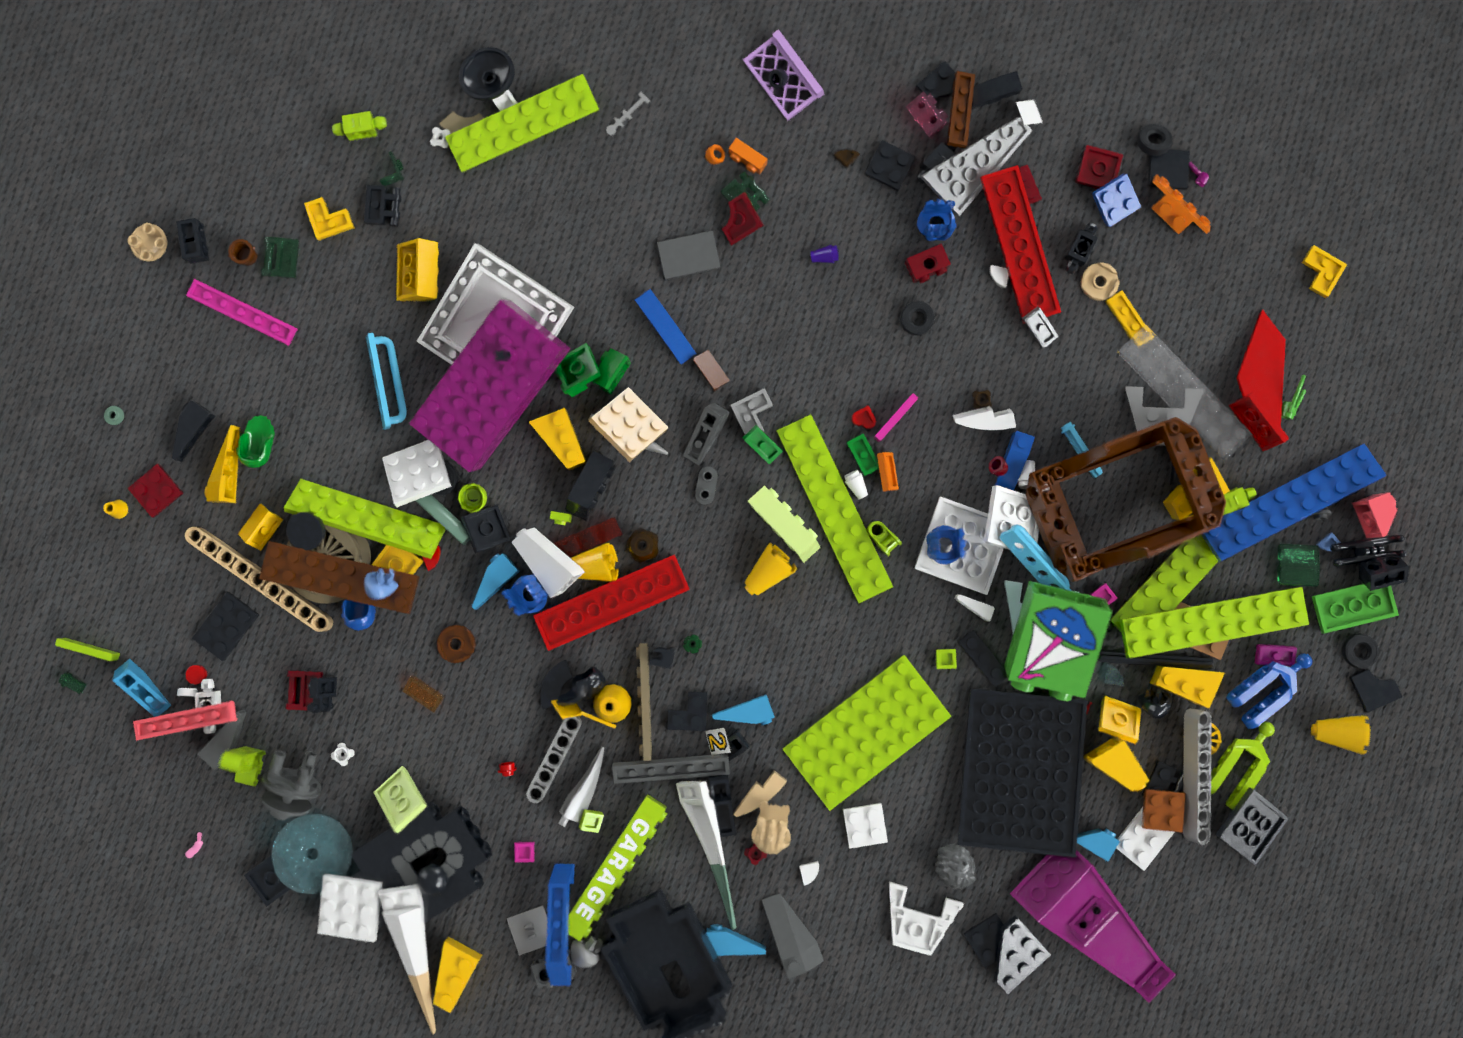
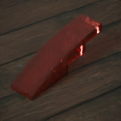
M615 517L553 544L571 558L621 536L622 533Z

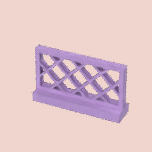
M778 29L769 40L743 59V61L785 118L789 120L815 99L823 96L824 91ZM772 43L777 48L776 56L766 55V48ZM754 57H761V68L753 67L749 61ZM765 58L775 59L774 69H777L778 60H786L788 63L786 71L788 79L789 75H797L799 77L798 86L788 85L787 82L784 86L783 98L775 97L773 95L774 88L769 82L762 80L763 71L771 72L774 70L764 68ZM787 88L797 89L796 99L786 98ZM800 90H808L812 95L807 100H799ZM785 101L795 102V109L789 114L784 110Z

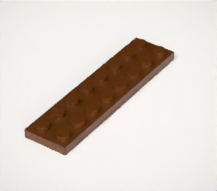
M269 541L259 579L410 614L420 576L393 570V580L398 584L397 589L386 598L375 600L369 598L365 592V577L370 572H378L379 569H383L386 575L389 573V569Z

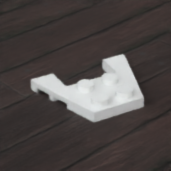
M890 882L892 944L931 956L964 903L945 898L940 917L903 907L907 886Z

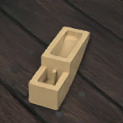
M774 770L763 786L756 781L735 809L733 815L738 817L759 808L760 803L765 800L769 801L780 791L787 780Z

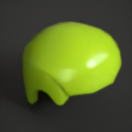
M469 483L460 489L458 501L462 509L474 513L482 510L486 505L487 493L482 486Z

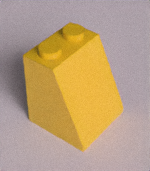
M1113 737L1083 756L1086 762L1131 791H1140L1149 782L1125 740Z

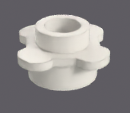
M438 127L433 128V138L430 140L431 145L447 148L449 144L445 136L451 134L448 129L440 130Z
M339 743L338 748L331 753V758L340 763L341 766H346L350 757H353L355 753L353 749L347 748L345 743Z

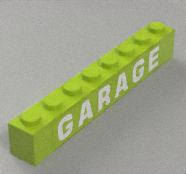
M647 794L569 913L568 934L578 941H581L582 937H588L593 929L590 925L594 920L597 922L603 913L601 908L604 904L608 905L614 897L612 891L615 887L620 888L625 880L622 876L626 871L630 872L636 863L633 859L636 855L640 856L646 848L644 842L647 838L651 840L657 831L654 827L658 822L662 823L668 814L665 812L667 807Z

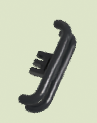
M1392 535L1332 544L1330 546L1331 551L1354 549L1355 556L1335 559L1332 564L1335 567H1340L1392 554H1397L1400 558L1406 557L1407 551L1405 550L1384 552V547L1382 546L1383 544L1403 542L1405 537L1403 535Z

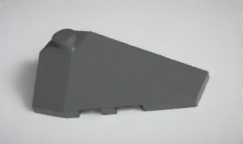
M778 893L762 899L788 979L807 973L822 963L824 960L818 942L783 896Z

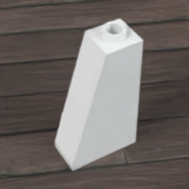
M535 527L528 530L526 528L520 530L516 534L517 537L512 541V544L550 598L562 594L584 573V570Z

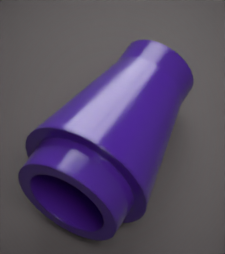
M831 244L811 251L812 263H834V261H839L837 245L832 246Z

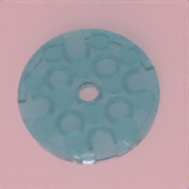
M322 814L300 816L284 826L274 841L272 860L275 873L283 884L294 891L305 894L322 892L323 876L325 874L345 876L352 862V856L350 855L353 853L352 841L344 826L330 816ZM310 848H316L318 857L315 859L309 858L307 851Z

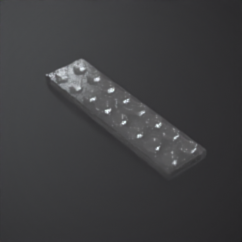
M1144 325L1117 351L1171 408H1184L1185 389H1204L1190 425L1198 430L1200 438L1223 461H1226L1252 435L1147 325Z

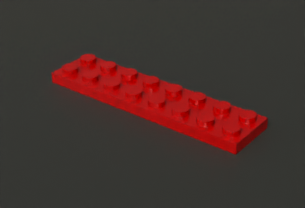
M1016 165L981 176V183L1021 318L1037 306L1041 308L1046 317L1061 313L1019 166Z
M674 554L621 577L616 581L607 583L533 615L547 650L550 651L690 589Z

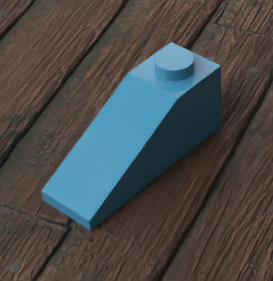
M496 554L490 560L491 564L487 567L472 605L474 610L479 609L520 572L506 554Z
M128 659L114 671L113 681L154 717L159 716L171 706L147 674L131 659Z
M765 694L712 714V717L716 720L751 724L760 723L762 726L771 723L774 714Z
M714 924L710 926L711 928H707V936L718 956L766 954L764 945L729 928L722 927L720 924Z

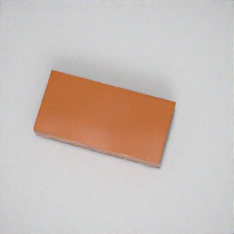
M878 453L877 458L883 492L899 490L893 453Z

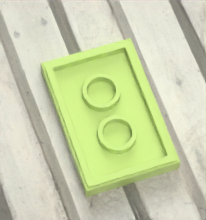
M403 766L373 792L391 827L397 833L427 807L407 769Z

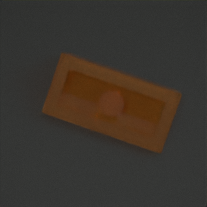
M414 675L409 678L403 689L404 693L433 713L445 698L444 695Z

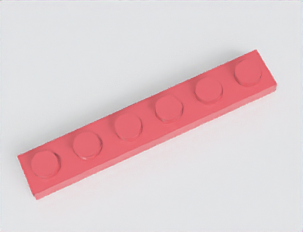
M234 701L137 720L133 721L136 740H142L237 721Z

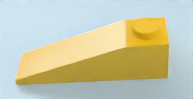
M234 425L229 427L205 488V497L208 502L236 503L238 472L236 448L240 438V427Z

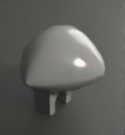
M593 936L590 937L588 942L574 940L570 948L572 963L577 967L584 968L594 966L599 961V951L603 941L601 939L596 941Z

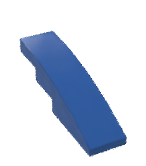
M651 289L635 299L642 312L680 364H683L696 354Z

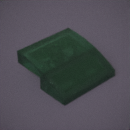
M1279 544V565L1277 566L1279 585L1317 587L1320 574L1318 545Z

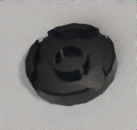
M300 512L294 515L287 525V537L294 547L306 551L319 547L326 535L323 521L312 512Z

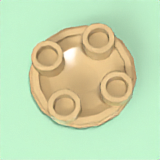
M144 223L137 227L132 235L128 237V244L133 254L140 260L147 262L155 261L165 253L167 237L158 226Z

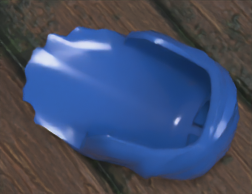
M347 599L343 601L341 616L348 628L360 631L369 628L373 624L376 613L375 606Z

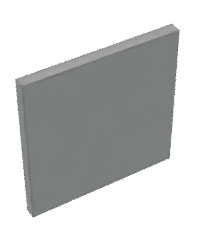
M543 905L507 918L519 956L546 946L547 915Z

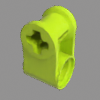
M871 522L867 526L868 535L886 556H890V552L897 545L902 544L899 538L882 522ZM875 524L881 528L879 535L872 533V527Z

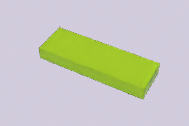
M57 638L55 643L58 647L108 661L118 660L120 655L118 652L68 638Z

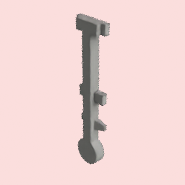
M642 92L638 94L641 99L628 111L624 109L622 111L624 115L620 119L615 117L616 123L606 128L609 135H614L618 126L623 127L622 122L626 118L630 120L632 118L630 114L644 101L647 104L650 102Z

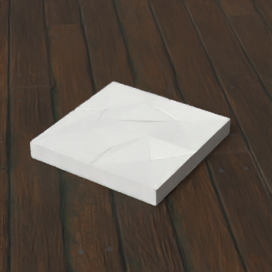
M474 243L416 342L452 365L500 299L514 302L556 337L574 309V306L480 244Z

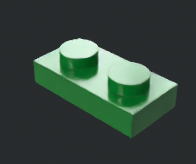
M757 425L742 437L768 464L783 452Z
M864 434L846 442L863 476L879 469L878 460Z

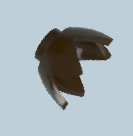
M636 529L628 538L626 549L636 562L657 557L659 551L658 536L651 531ZM641 541H644L646 543V547L644 549L639 548V543Z

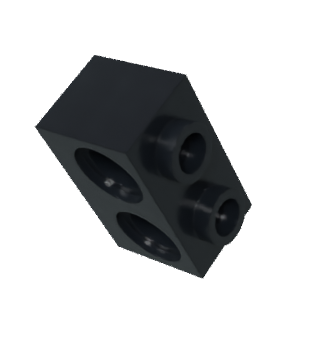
M196 218L176 221L182 259L190 264L210 261L204 224Z
M1397 554L1360 562L1359 579L1370 591L1408 582L1409 566Z

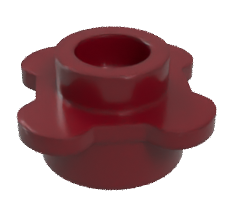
M754 843L753 846L746 848L744 851L745 856L749 857L753 865H757L759 861L767 857V853L760 851Z

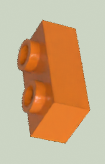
M735 138L729 147L730 158L737 163L742 162L745 164V168L753 174L755 172L760 174L767 165L768 159L738 138Z

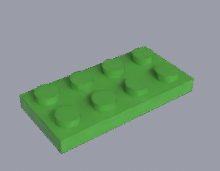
M1359 584L1312 596L1320 630L1323 634L1399 616L1391 586L1370 591L1364 584Z

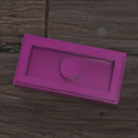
M1257 644L1254 663L1257 665H1269L1272 661H1275L1285 666H1292L1295 664L1297 647Z

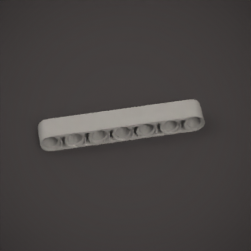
M1190 708L1184 714L1183 792L1186 794L1183 835L1186 840L1201 845L1207 844L1211 836V715L1207 711Z

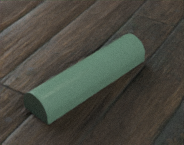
M432 494L415 500L462 545L469 541L463 523Z

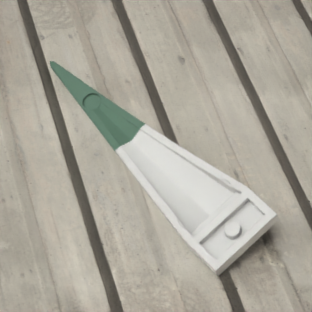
M705 781L678 782L676 786L680 803L707 856L731 929L734 930L736 929V922L713 799L709 797V790Z

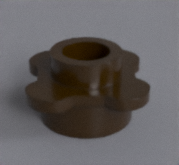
M989 390L974 391L972 393L974 398L973 408L991 407V392Z

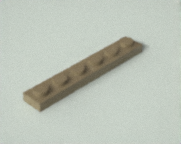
M640 643L639 647H636V659H640V667H637V678H641V686H637L638 698H641V705H638V717H642V725H639V737L643 736V744L639 745L640 756H643V761H651L648 643Z

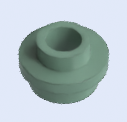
M110 406L104 412V419L108 424L118 425L124 419V412L120 407ZM115 412L116 416L112 419L111 414Z

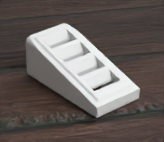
M960 594L955 595L956 601L984 621L990 622L995 609L993 606Z

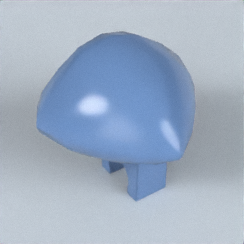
M383 569L366 575L364 589L369 598L375 600L383 599L397 589L398 584L393 580V569H389V573L386 575Z

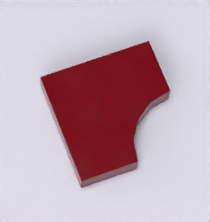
M746 192L728 202L730 218L722 230L731 246L764 226Z

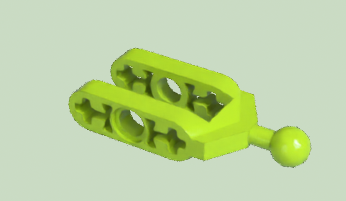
M1261 723L1259 725V734L1255 740L1235 738L1218 761L1219 765L1211 771L1212 795L1227 777L1243 750L1256 758L1226 801V806L1232 810L1249 787L1255 788L1267 769L1270 760L1262 743L1266 737L1274 734L1275 729L1272 723Z

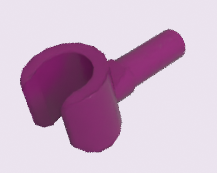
M1190 162V169L1198 176L1195 183L1204 187L1209 179V175L1198 170Z

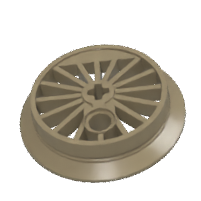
M324 525L325 538L320 543L321 545L312 549V551L371 565V551L366 538ZM327 531L330 533V536H329L328 541H327ZM288 541L287 545L294 547V546L290 543V541ZM341 544L344 546V547H342V548L336 550ZM346 551H349V552L353 555V556H337V555H339V554H341V553H343V552H346ZM292 587L302 597L313 602L328 604L344 600Z

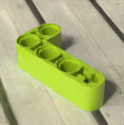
M247 746L227 750L221 757L220 768L236 772L235 782L255 787L258 784L259 780L257 777L261 773L263 765V754L265 755L266 752Z

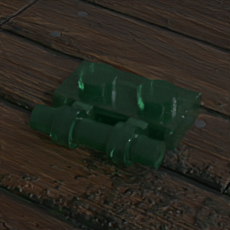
M744 171L739 176L743 182L739 184L734 179L721 190V194L729 202L743 192H746L757 212L760 209L757 201L761 200L766 204L770 199L766 195V191L763 188L760 189L754 182L755 179L752 176H748ZM749 187L755 194L751 197L745 190Z

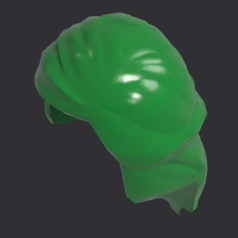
M254 416L252 420H248L246 429L238 440L237 456L239 461L247 467L259 468L265 465L272 452L271 448L275 432L271 420L267 419L266 416Z

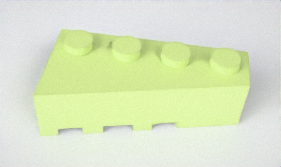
M764 485L748 500V503L771 526L774 532L784 539L783 541L792 551H795L799 559L804 563L820 548L816 540L818 536L811 528L807 530L803 526L804 521L798 515L794 517L790 513L792 510L785 501L781 503L777 499L779 495L772 488L768 490Z

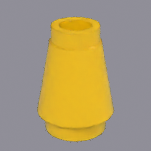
M122 500L108 502L103 507L105 513L116 519H121L128 513V506Z

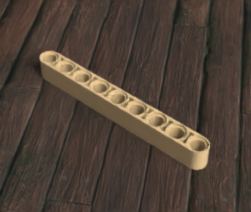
M191 527L186 530L185 539L188 543L313 630L323 632L332 628L333 620L327 613L288 586L266 580L258 584L256 578L262 568L206 529ZM198 531L200 537L196 541L194 538V534ZM212 542H214L216 545L214 551L210 550V544ZM227 553L231 554V560L229 562H227L225 559ZM245 563L247 571L242 573L241 566ZM274 585H276L279 589L278 594L276 595L272 593V588ZM290 596L294 598V604L292 606L288 604V598ZM305 607L310 609L308 617H305L303 614ZM321 618H324L326 621L324 628L319 626Z

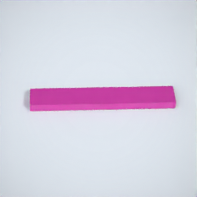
M196 279L193 280L186 294L187 297L288 346L297 331V328Z

